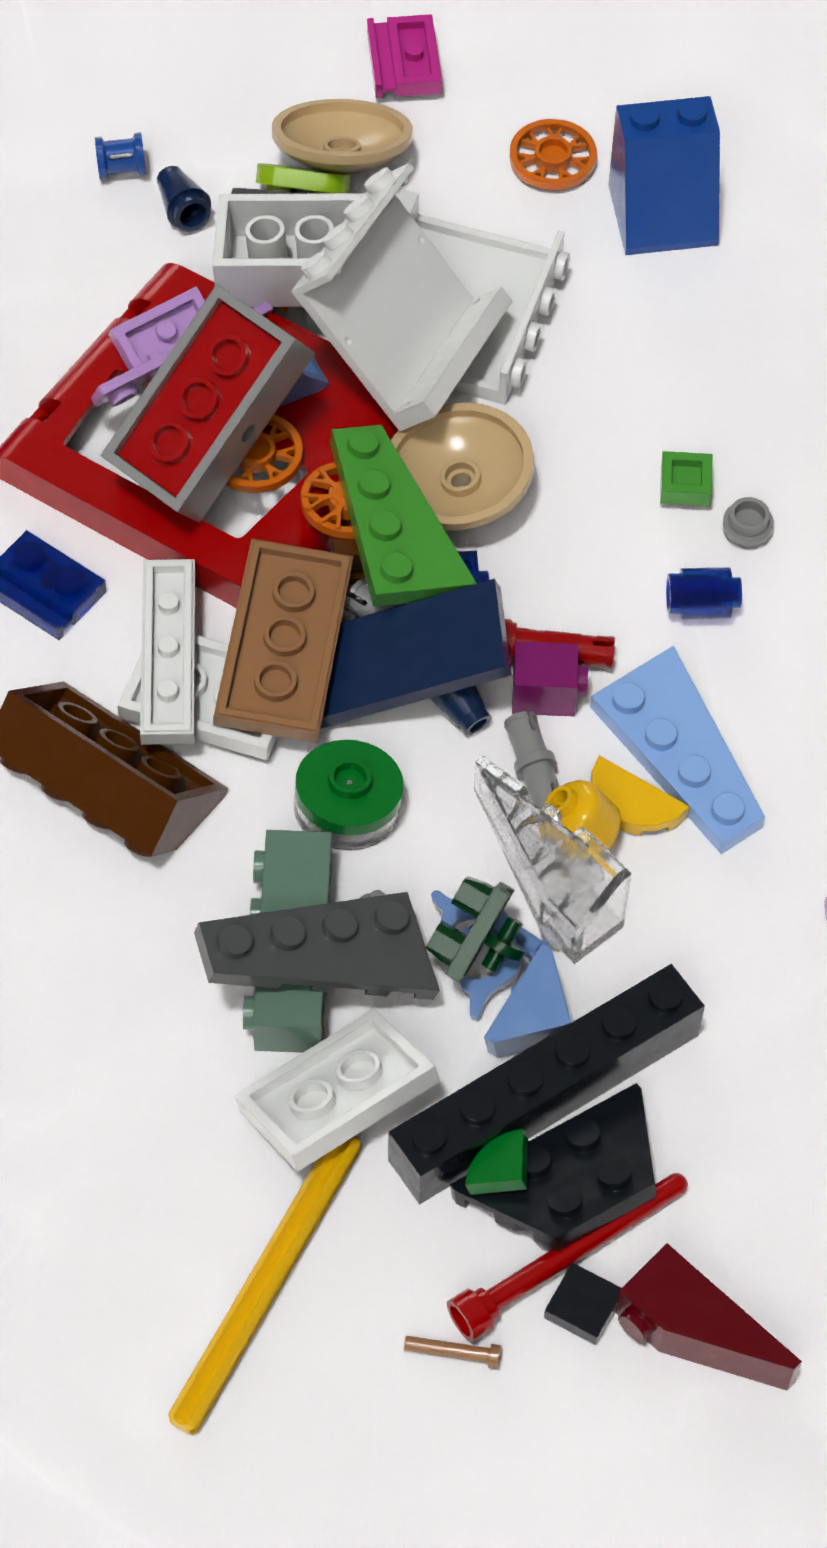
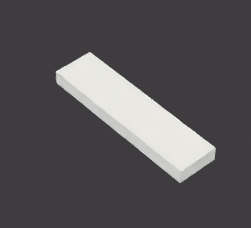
M195 559L143 560L141 745L195 744Z

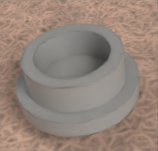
M744 497L736 500L725 511L722 525L725 534L733 542L744 546H754L765 542L770 537L774 520L768 506L763 501L753 497Z

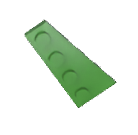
M382 425L332 429L330 446L373 607L411 603L477 584Z

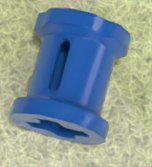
M141 132L134 133L133 138L104 141L102 136L94 137L100 180L107 179L108 174L137 171L139 176L146 175ZM127 153L132 154L131 157L115 159L109 158L110 155Z

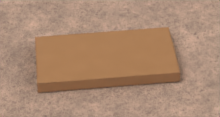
M251 538L215 706L213 725L318 743L352 571L353 556Z

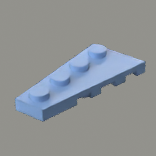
M674 645L591 696L590 708L667 794L690 806L688 818L720 854L725 853L763 828L765 815Z

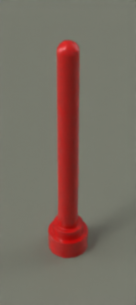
M673 1173L655 1184L656 1197L560 1251L551 1249L488 1290L480 1287L473 1291L467 1288L447 1301V1309L455 1326L470 1342L483 1336L493 1329V1321L499 1318V1310L563 1271L572 1262H577L684 1194L688 1187L687 1179L680 1173Z

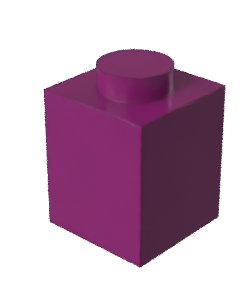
M515 641L512 714L527 711L528 714L530 711H533L536 715L575 717L577 696L586 697L588 685V665H578V644Z

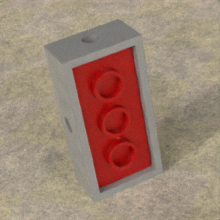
M216 284L100 456L176 512L200 523L305 370L315 352Z

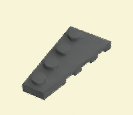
M408 892L199 922L194 931L208 983L280 988L282 984L309 985L310 991L333 992L335 988L365 990V995L388 997L390 992L414 993V999L434 1000L440 991Z

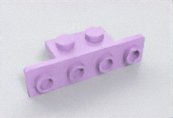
M197 286L110 330L108 335L129 371L97 387L91 397L95 407L110 401L112 407H115L130 400L139 393L136 388L137 386L154 377L205 302ZM269 301L252 308L265 318L273 311Z

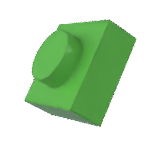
M662 451L660 503L710 506L713 454Z

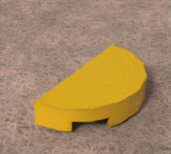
M598 756L591 771L590 782L618 807L621 815V831L632 835H641L642 831H658L664 828L669 831L688 817L690 806L602 756Z

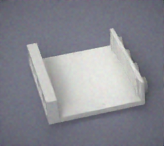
M410 162L393 171L385 167L373 174L365 182L364 186L367 189L365 194L354 200L344 210L343 213L347 218L343 223L326 234L322 240L325 247L321 252L305 262L301 268L304 275L291 291L399 431L436 417L513 302L502 286L473 299L395 195L398 189L409 181L407 177L414 169Z

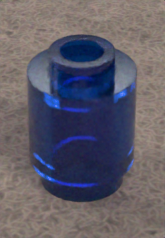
M730 567L680 568L679 573L667 574L666 607L668 615L680 614L681 619L731 618L733 608H741V578L732 577Z

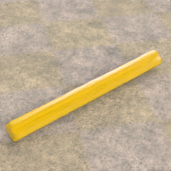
M356 1136L325 1154L314 1163L168 1414L169 1422L177 1429L191 1435L197 1433L357 1158L360 1152V1140Z

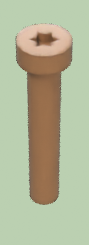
M407 1335L404 1342L405 1351L488 1363V1368L498 1369L501 1345L491 1344V1347L487 1348Z

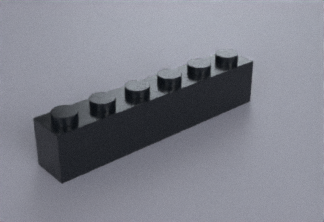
M671 963L388 1131V1161L420 1205L450 1187L451 1183L466 1176L478 1152L496 1137L513 1130L524 1129L529 1139L698 1037L705 1005Z

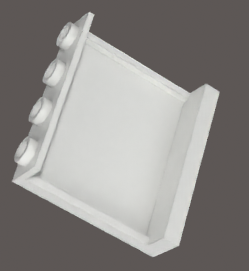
M400 189L397 196L473 299L502 286L513 301L453 390L505 405L512 387L520 388L523 383L527 368V359H524L527 350L534 352L537 348L542 324L538 322L541 315L549 316L556 295V288H553L555 280L563 281L570 260V253L563 252L565 231H557L551 248L418 214L419 193Z

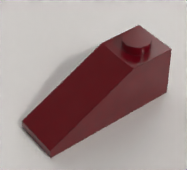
M668 1243L619 1290L615 1313L618 1315V1321L622 1328L636 1341L643 1343L646 1340L661 1353L786 1391L795 1383L802 1361Z

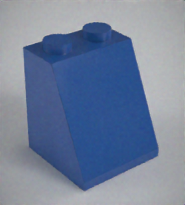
M711 96L616 105L608 186L625 255L718 246L720 129Z

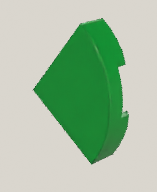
M524 1129L504 1133L490 1141L478 1152L466 1176L465 1185L470 1195L527 1189L528 1137Z

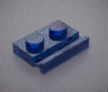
M28 530L0 556V603L59 641L64 637V630L70 624L75 625L107 592L105 579Z

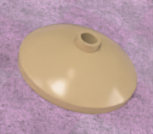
M323 99L300 103L280 112L272 122V139L287 156L312 169L326 173L352 175L372 170L400 156L412 143L413 126L410 120L401 112L382 104L355 99Z
M470 402L445 404L436 417L403 431L398 430L391 439V442L444 530L476 528L502 517L523 498L533 478L534 454L526 431L513 417L488 405Z

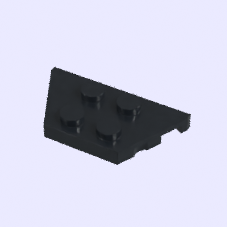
M635 1083L528 1141L527 1189L470 1195L465 1185L466 1176L450 1184L452 1199L456 1204L464 1208L469 1203H472L494 1213L496 1223L513 1231L526 1232L533 1237L534 1241L555 1251L562 1250L656 1197L641 1087Z

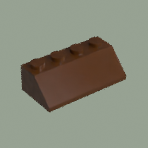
M64 681L9 690L0 709V763L13 772L27 774L39 782L41 790L46 795L59 801H68L83 811L82 817L87 822L102 829H110L125 839L124 845L138 855L153 857L177 850L227 793L228 787L163 745H141L140 730Z

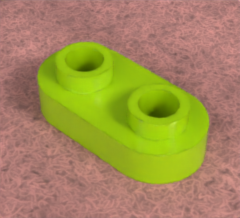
M257 163L256 183L264 184V190H280L291 193L293 188L310 190L311 194L349 193L351 175L326 173L309 168Z

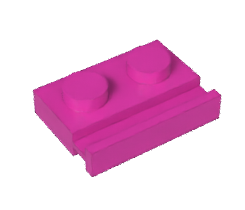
M432 14L387 17V22L374 23L373 18H368L367 39L375 98H382V93L395 92L396 97L442 94V77Z

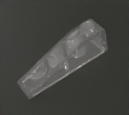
M485 756L476 760L474 791L539 927L540 935L553 951H562L576 964L624 927L632 873L594 835L583 827L573 833L563 826L560 822L562 820L561 812L550 803H547L542 808L534 805L525 785Z

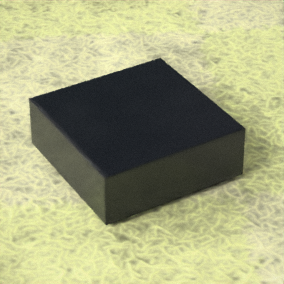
M572 1262L547 1305L544 1318L596 1345L616 1310L621 1287Z

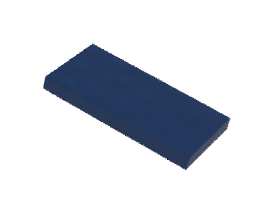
M495 578L341 622L321 728L511 676L501 587Z

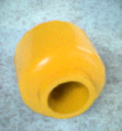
M575 780L555 788L548 795L542 809L540 822L544 834L572 859L583 861L600 857L612 849L618 840L621 815L618 807L591 782Z

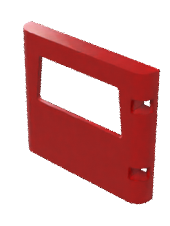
M166 263L129 302L128 309L120 318L114 319L41 399L39 408L30 418L22 420L0 445V479L147 560L195 559L196 587L237 608L251 538L327 552L333 547V538L336 537L324 534L314 528L307 521L301 509V489L307 477L317 468L335 462L330 446L332 429L382 425L390 440L398 429L331 342L271 312L267 317L269 321L315 352L313 357L329 381V384L322 391L280 406L274 413L287 420L298 431L303 445V459L300 470L306 472L307 475L243 537L235 538L203 520L199 523L176 512L148 490L66 447L69 440L94 407L91 397L97 387L129 371L108 335L110 330L196 286L204 300L207 299L214 289L215 283L181 265ZM151 380L141 385L146 388ZM266 425L262 432L269 435L273 426ZM290 438L276 443L275 450L285 449L294 445ZM338 474L329 476L334 482L340 481ZM314 487L310 493L328 494L329 490ZM328 505L315 512L323 518L330 513ZM341 519V526L351 525L350 520Z

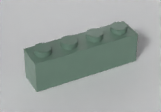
M266 830L265 851L255 850L253 862V883H262L261 898H251L250 915L330 903L332 832ZM282 984L280 988L255 987V996H244L243 1030H253L254 1051L303 1053L321 1042L325 992L310 991L309 985Z

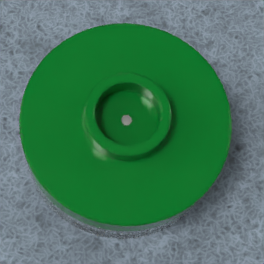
M336 740L322 744L310 751L303 758L297 769L293 803L295 818L303 831L332 832L333 849L352 851L372 847L386 839L398 823L403 794V777L398 765L391 756L372 744L357 740Z

